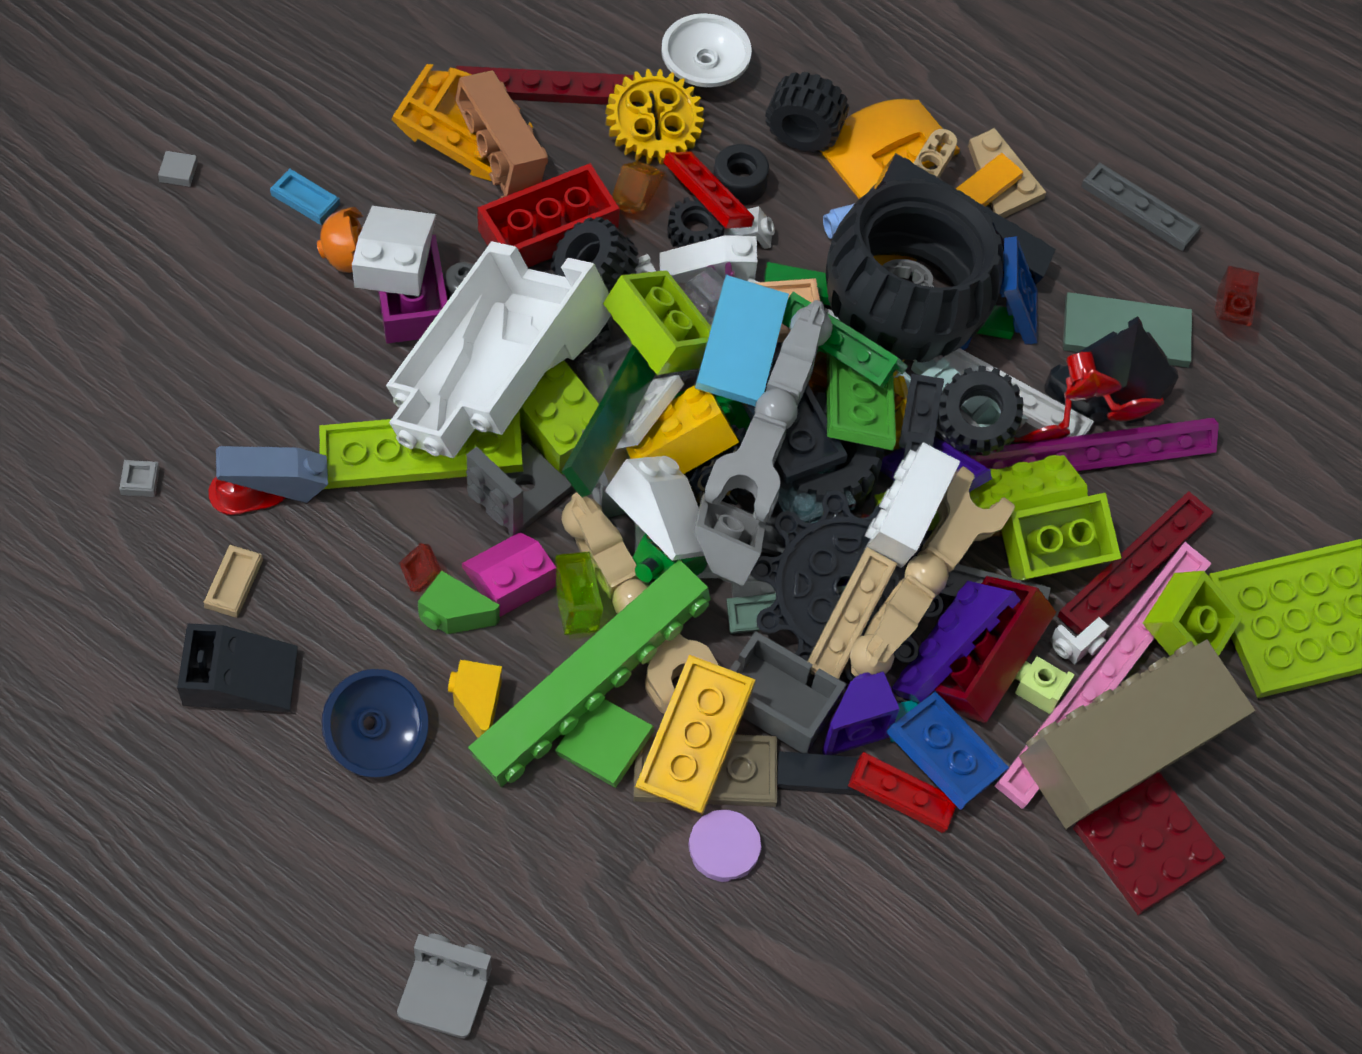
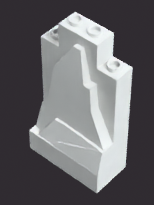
M491 241L386 385L393 396L394 404L399 407L389 422L397 435V441L409 449L415 447L425 450L434 456L443 455L455 458L474 429L502 435L544 373L566 358L574 360L597 337L611 317L610 312L603 304L609 292L595 264L567 258L561 266L566 277L528 269L516 246Z

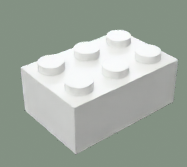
M924 442L916 452L910 449L905 460L901 461L893 477L895 478L894 483L890 489L888 488L879 505L881 510L877 517L873 518L865 533V536L870 538L866 548L868 547L889 558L902 568L917 552L960 461Z

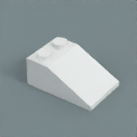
M372 206L358 237L352 262L354 288L419 296L436 214Z
M667 456L626 459L605 491L672 561L704 556L694 532L699 508L688 478L679 470L677 462Z

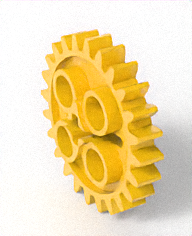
M647 69L645 77H641L635 71L633 81L625 76L623 86L616 84L614 94L609 95V104L606 105L605 114L609 115L606 117L605 125L612 126L609 130V137L618 136L615 146L618 147L625 144L624 154L627 155L632 151L636 152V161L644 155L646 156L647 164H650L653 157H657L661 165L666 153L687 152V147L693 149L696 143L695 139L700 138L702 132L700 128H703L704 119L701 118L704 108L697 106H699L701 98L700 96L691 97L694 91L693 86L686 89L683 88L684 78L678 82L673 81V72L665 78L663 77L662 69H659L657 76H652L650 69ZM649 93H652L654 95L655 117L654 114L651 113L652 100ZM662 99H669L673 103L666 104L662 102ZM631 102H640L644 106L636 107ZM655 118L659 120L657 131L660 140H657L655 136ZM673 126L677 128L678 131L672 132L669 131L666 127ZM644 129L648 134H639L636 130Z

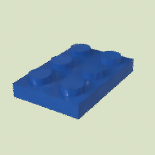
M1017 236L1004 238V278H1002L1000 294L1001 297H1006L1008 315H1013L1015 332L1021 334L1025 345L1037 343V289Z
M936 691L892 724L886 732L960 810L999 779L1009 768Z

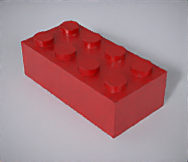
M591 163L477 207L478 231L487 246L491 241L516 246L528 268L551 259L553 252L558 248L556 246L557 243L565 237L566 231L572 230L578 222L584 223L587 218L595 219L596 217H602L619 228L620 208Z

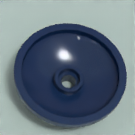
M384 669L363 670L343 679L330 693L322 713V734L328 751L346 770L365 777L389 776L406 768L420 753L428 732L427 708L417 688L405 677ZM368 716L374 721V725L370 730L364 727V720Z

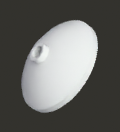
M701 13L689 15L674 22L664 34L661 52L667 68L680 80L684 78L686 83L700 87H718L729 84L743 75L749 66L752 48L747 34L738 24L723 16Z

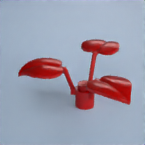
M1092 352L1076 353L1066 359L1070 377L1065 379L1067 391L1064 393L1066 401L1063 421L1059 425L1046 426L1020 438L1014 437L1013 442L1026 443L1064 438L1070 435V429L1067 428L1070 423L1072 401L1085 400L1094 396H1104L1112 412L1107 414L1108 419L1120 422L1135 420L1153 412L1164 404V399L1142 398L1123 405L1114 403L1110 394L1122 388L1121 383L1110 376L1096 371Z

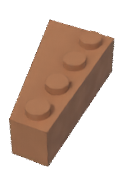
M493 70L460 77L455 100L470 134L477 133V149L481 158H488L492 172H490L489 176L494 186L500 185L504 193L501 198L541 183L545 166L548 163L547 152L536 140L531 126L527 125L524 121L518 105L513 103L507 94L504 83L499 81Z

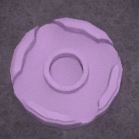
M716 810L702 816L693 826L688 843L690 856L696 869L707 878L719 882H728L731 879L742 878L748 875L757 864L761 850L760 834L753 822L743 814L731 810Z

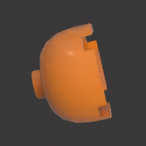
M350 207L331 214L325 220L320 231L321 240L317 241L320 256L323 259L326 258L338 271L346 273L353 272L352 262L358 237L363 228L357 219L363 216L356 207Z

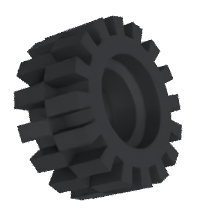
M694 196V201H690L689 197H685L683 204L677 201L675 208L672 207L670 210L667 235L668 239L671 238V245L674 247L678 244L677 248L721 237L723 236L724 226L696 196ZM690 221H699L707 225L708 228L703 231H692L686 228L684 224Z

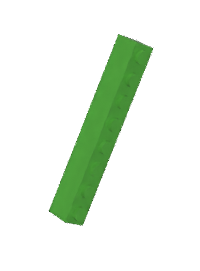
M679 559L468 747L473 758L501 788L507 782H515L524 773V767L534 758L539 759L550 750L552 747L551 743L558 736L571 732L578 724V718L587 710L593 711L599 707L604 701V695L614 686L616 688L622 686L629 679L631 671L637 665L650 661L655 656L657 647L666 639L668 641L673 640L682 631L683 624L692 616L694 618L700 616L707 609L710 601L708 587Z

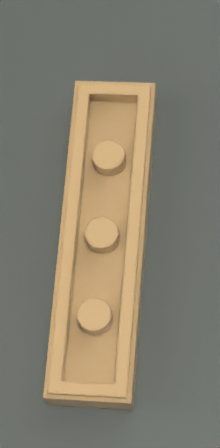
M868 547L864 550L808 659V662L813 664L811 670L813 675L820 668L839 679L850 657L852 646L861 636L897 565L896 562Z

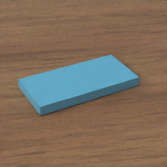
M729 275L725 276L695 389L748 405H756L757 400L765 391L789 296L788 293Z

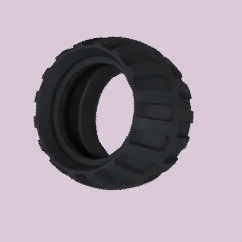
M912 178L910 181L898 182V180L886 182L879 189L875 190L873 188L852 206L840 222L831 241L826 263V284L832 312L841 322L892 353L901 361L906 359L928 362L937 356L942 355L945 357L956 351L985 324L1000 293L1004 258L1000 234H996L994 221L988 213H984L977 206V202L974 199L952 190L953 187L949 185L925 182V179ZM900 255L912 257L940 271L954 286L940 288L909 282L885 269L875 260L874 256Z

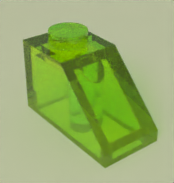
M590 551L556 555L558 608L564 635L598 632L603 606Z

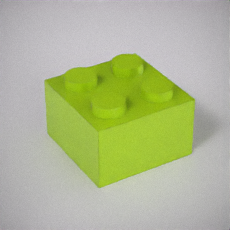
M1205 571L1179 572L1173 574L1142 624L1170 656L1190 641L1196 646L1206 639L1219 656L1241 621L1242 616Z

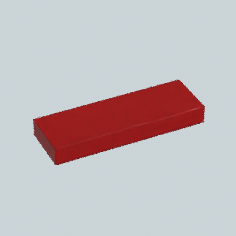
M865 752L859 756L848 784L849 787L942 833L948 829L956 805L942 790Z

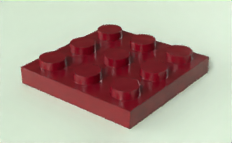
M1160 772L1080 820L1073 827L1074 831L1138 916L1219 865L1226 858Z

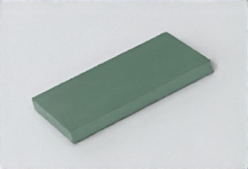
M1067 292L1065 298L1063 350L1080 352L1112 331L1118 334L1120 331L1129 328L1128 322L1138 316L1142 321L1144 330L1150 332L1166 354L1168 363L1173 366L1188 368L1191 363L1192 309Z

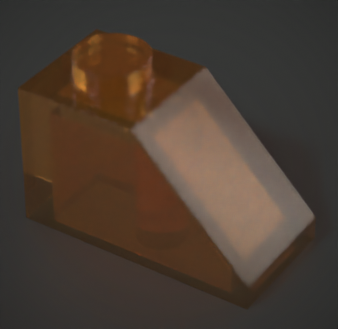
M640 161L622 165L612 195L615 202L619 204L620 210L636 214V211L647 209L666 171Z

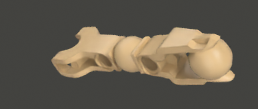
M962 466L955 472L937 509L939 522L918 555L909 561L904 574L905 578L899 581L882 607L874 615L865 635L859 637L854 642L850 652L851 673L857 677L867 672L873 675L884 671V674H886L891 669L894 652L918 627V623L929 608L932 600L945 588L949 577L948 573L955 568L972 542L990 538L995 532L1003 528L1012 514L1015 505L1005 497L991 505L989 509H982L973 503L970 499L969 488L974 479V474L966 467Z
M578 493L573 494L572 500L562 511L561 520L563 526L572 537H575L587 569L593 573L603 590L608 594V597L612 599L613 606L618 614L650 585L647 582L641 581L636 576V563L623 543L620 532L604 515L601 505L587 496L582 498ZM680 633L671 641L666 639L657 647L655 656L648 661L645 690L655 706L663 714H665L675 690L672 680L681 675L689 654L718 665L712 652L706 645L698 641L688 640L682 637Z

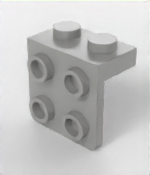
M419 934L414 946L415 962L397 1009L398 1017L402 1021L458 1038H466L471 1032L492 970L491 955L486 954L487 952L483 948L467 944L465 947L451 944L448 938L439 934H429V937Z

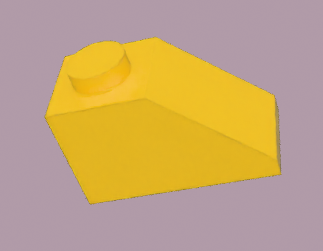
M460 660L458 671H452L450 674L448 692L453 693L454 707L476 737L479 738L494 723L502 685V666Z

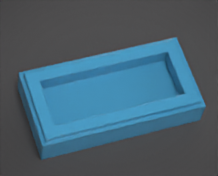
M291 169L270 188L271 196L320 225L340 206V198Z

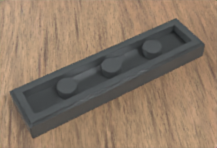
M1100 162L1082 182L1081 187L1182 252L1197 236L1202 227Z

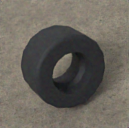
M745 144L730 145L721 150L715 158L713 175L742 204L753 203L761 198L766 190L769 173V163L766 156L759 149ZM744 172L750 176L740 177L732 173Z

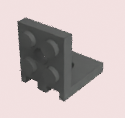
M528 442L522 446L524 472L504 473L478 447H475L466 454L468 496L475 502L485 506L486 513L498 524L508 528L511 537L524 531L572 492L573 486ZM521 481H529L534 485V488L525 492L517 484Z

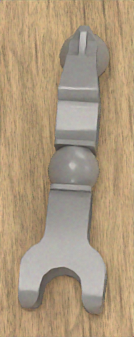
M814 300L808 306L799 309L792 317L790 323L791 331L783 342L780 354L768 381L766 392L756 402L755 414L743 442L737 451L726 454L716 460L705 488V501L718 505L728 491L735 488L746 489L755 497L753 518L764 523L768 522L778 501L781 484L778 472L773 467L786 436V429L797 418V407L811 379L818 347L823 345L832 333V322L827 312L824 311L823 302Z

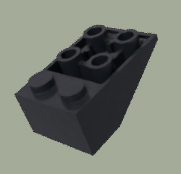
M187 623L177 686L182 705L290 712L298 646L224 625Z

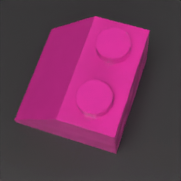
M521 532L462 563V568L479 593L499 604L500 617L556 587V566L538 541Z

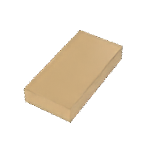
M229 545L204 600V607L238 618L262 564V554Z

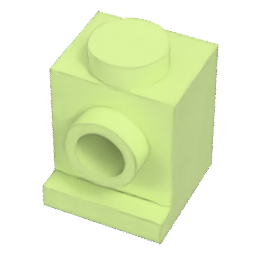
M1037 656L1032 664L1025 661L1015 679L1020 681V684L1015 694L1051 714L1067 691L1075 674L1069 671L1066 674Z

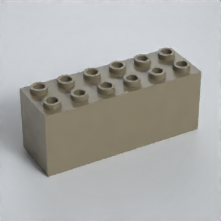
M1207 639L1196 646L1192 641L1188 642L1167 659L1163 657L1147 668L1148 670L1140 675L1139 673L1132 675L1120 684L1121 686L1113 691L1112 689L1105 691L1093 699V702L1089 705H1082L1067 714L1066 718L1057 723L1055 721L1040 730L1038 735L1026 742L1028 749L1018 757L1065 829L1219 736L1255 711Z

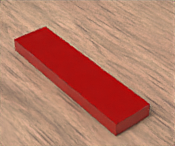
M668 152L665 154L663 163L726 229L752 227L755 217L692 152Z

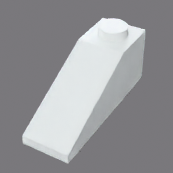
M725 235L660 252V271L667 270L677 283H705L702 275L706 277L709 283H712L708 273V266L712 265L716 269L719 279L724 282L725 265L727 262H730L732 271L735 270V278L748 281L749 278L755 280L757 239L756 236Z

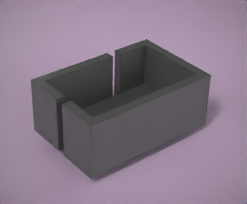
M755 631L740 653L738 661L735 660L729 669L756 680L742 718L772 736H777V739L799 752L808 753L839 706L846 683L819 668L815 673L812 688L808 687L807 683L813 664Z

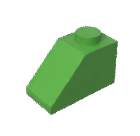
M443 571L439 573L418 600V611L421 621L430 629H440L446 634L495 626L500 621L499 604Z

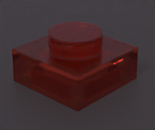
M420 543L399 562L410 590L415 592L424 590L442 571L429 544Z

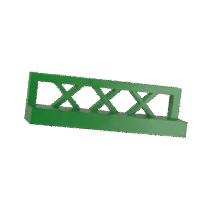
M793 291L787 300L782 324L790 329L792 317L799 309L808 306L811 302ZM828 314L833 326L832 333L828 340L819 346L820 349L881 388L885 387L895 370L903 375L908 367L903 361Z

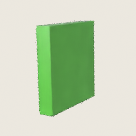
M604 699L595 710H587L578 718L579 721L576 727L564 736L555 751L558 756L616 788L655 730L653 725Z

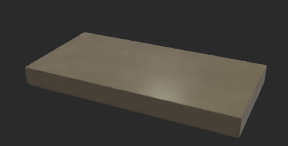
M657 731L653 732L634 760V802L672 803L635 787ZM735 735L707 804L776 807L777 736Z

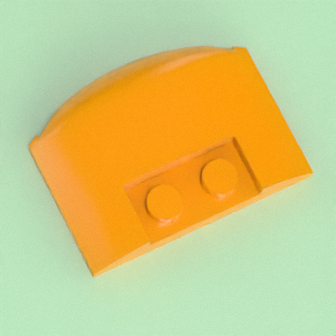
M426 64L392 116L393 122L414 142L419 139L471 170L470 175L492 181L489 176L490 172H492L488 158L482 159L477 149V133L470 134L455 100L459 78L472 74L451 67L448 72L431 71L433 64Z
M887 100L872 104L847 117L835 145L829 147L824 152L820 150V152L858 199H860L877 183L882 170L895 153L914 163L930 135L935 130L943 128L919 100ZM945 143L937 145L936 151L940 153ZM957 145L953 156L960 152V148ZM931 161L922 162L926 169L936 165Z

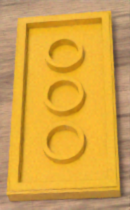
M689 654L635 787L703 814L756 680Z

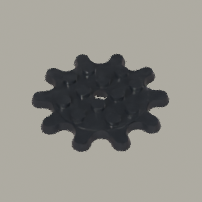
M833 490L825 494L822 500L823 515L817 522H804L791 511H783L776 517L775 528L785 541L784 552L777 557L759 556L751 571V576L755 580L770 584L776 593L774 603L770 607L761 610L757 615L756 623L760 631L767 634H772L779 630L793 632L798 638V649L795 654L808 661L842 595L838 594L837 582L841 579H850L870 538L865 536V533L873 518H876L881 510L880 504L876 506L869 517L858 518L850 512L846 496L840 491ZM922 540L917 552L902 568L896 565L861 636L865 635L872 618L882 607L899 581L905 578L904 574L909 561L918 555L926 542L925 540ZM936 595L932 600L929 608L923 615L924 617H935L942 612L943 601L939 595ZM909 636L894 652V657L903 663L914 661L919 653L918 644ZM849 657L845 665V674L851 682L856 676L851 673L852 665Z

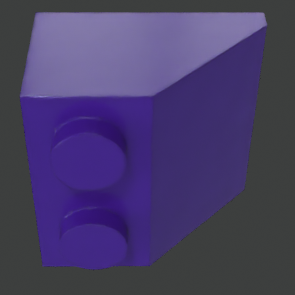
M884 671L873 675L869 672L863 673L850 682L830 723L822 750L823 755H835L890 737L886 732L895 723L900 708Z

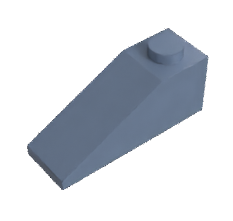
M219 446L216 449V477L218 480L307 503L328 485L327 456L297 447Z

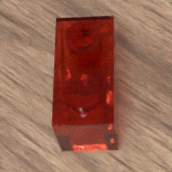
M1228 266L1218 287L1215 313L1219 319L1246 326L1252 325L1259 272Z

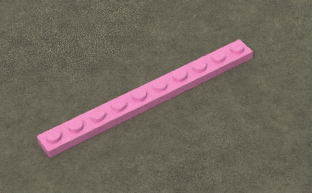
M1184 542L1034 736L1038 735V732L1055 721L1058 723L1065 719L1067 714L1078 707L1089 705L1093 702V699L1105 691L1116 689L1154 639L1153 635L1142 623L1173 574L1206 571L1211 562ZM1027 745L1024 747V749L1020 752L1018 756H1020L1024 751L1028 749ZM1017 756L995 787L1023 809L1039 790V787Z

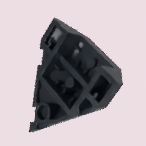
M1138 316L1128 322L1129 328L1120 331L1118 334L1112 331L1080 351L1092 352L1096 371L1110 376L1121 383L1122 388L1110 394L1114 403L1119 405L1142 398H1163L1165 400L1171 394L1179 378L1178 371L1174 366H1170L1166 354L1150 332L1144 330L1142 321ZM1059 364L1052 368L1044 386L1045 393L1065 405L1066 401L1064 393L1067 391L1065 379L1070 377L1068 365L1063 366ZM1094 396L1085 400L1072 401L1071 404L1072 410L1094 422L1109 420L1107 414L1112 412L1104 396ZM1151 413L1141 418L1124 422L1134 423L1137 421H1144Z

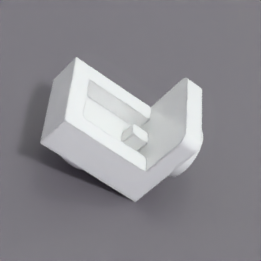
M759 206L747 209L755 217L752 227L724 228V236H756V239L764 249L771 248L772 235L775 233L772 219L767 217Z
M1098 617L1075 638L1064 626L1059 625L1055 629L1050 642L1053 644V648L1058 655L1064 659L1068 658L1075 665L1088 652L1093 656L1106 643L1104 636L1109 626Z

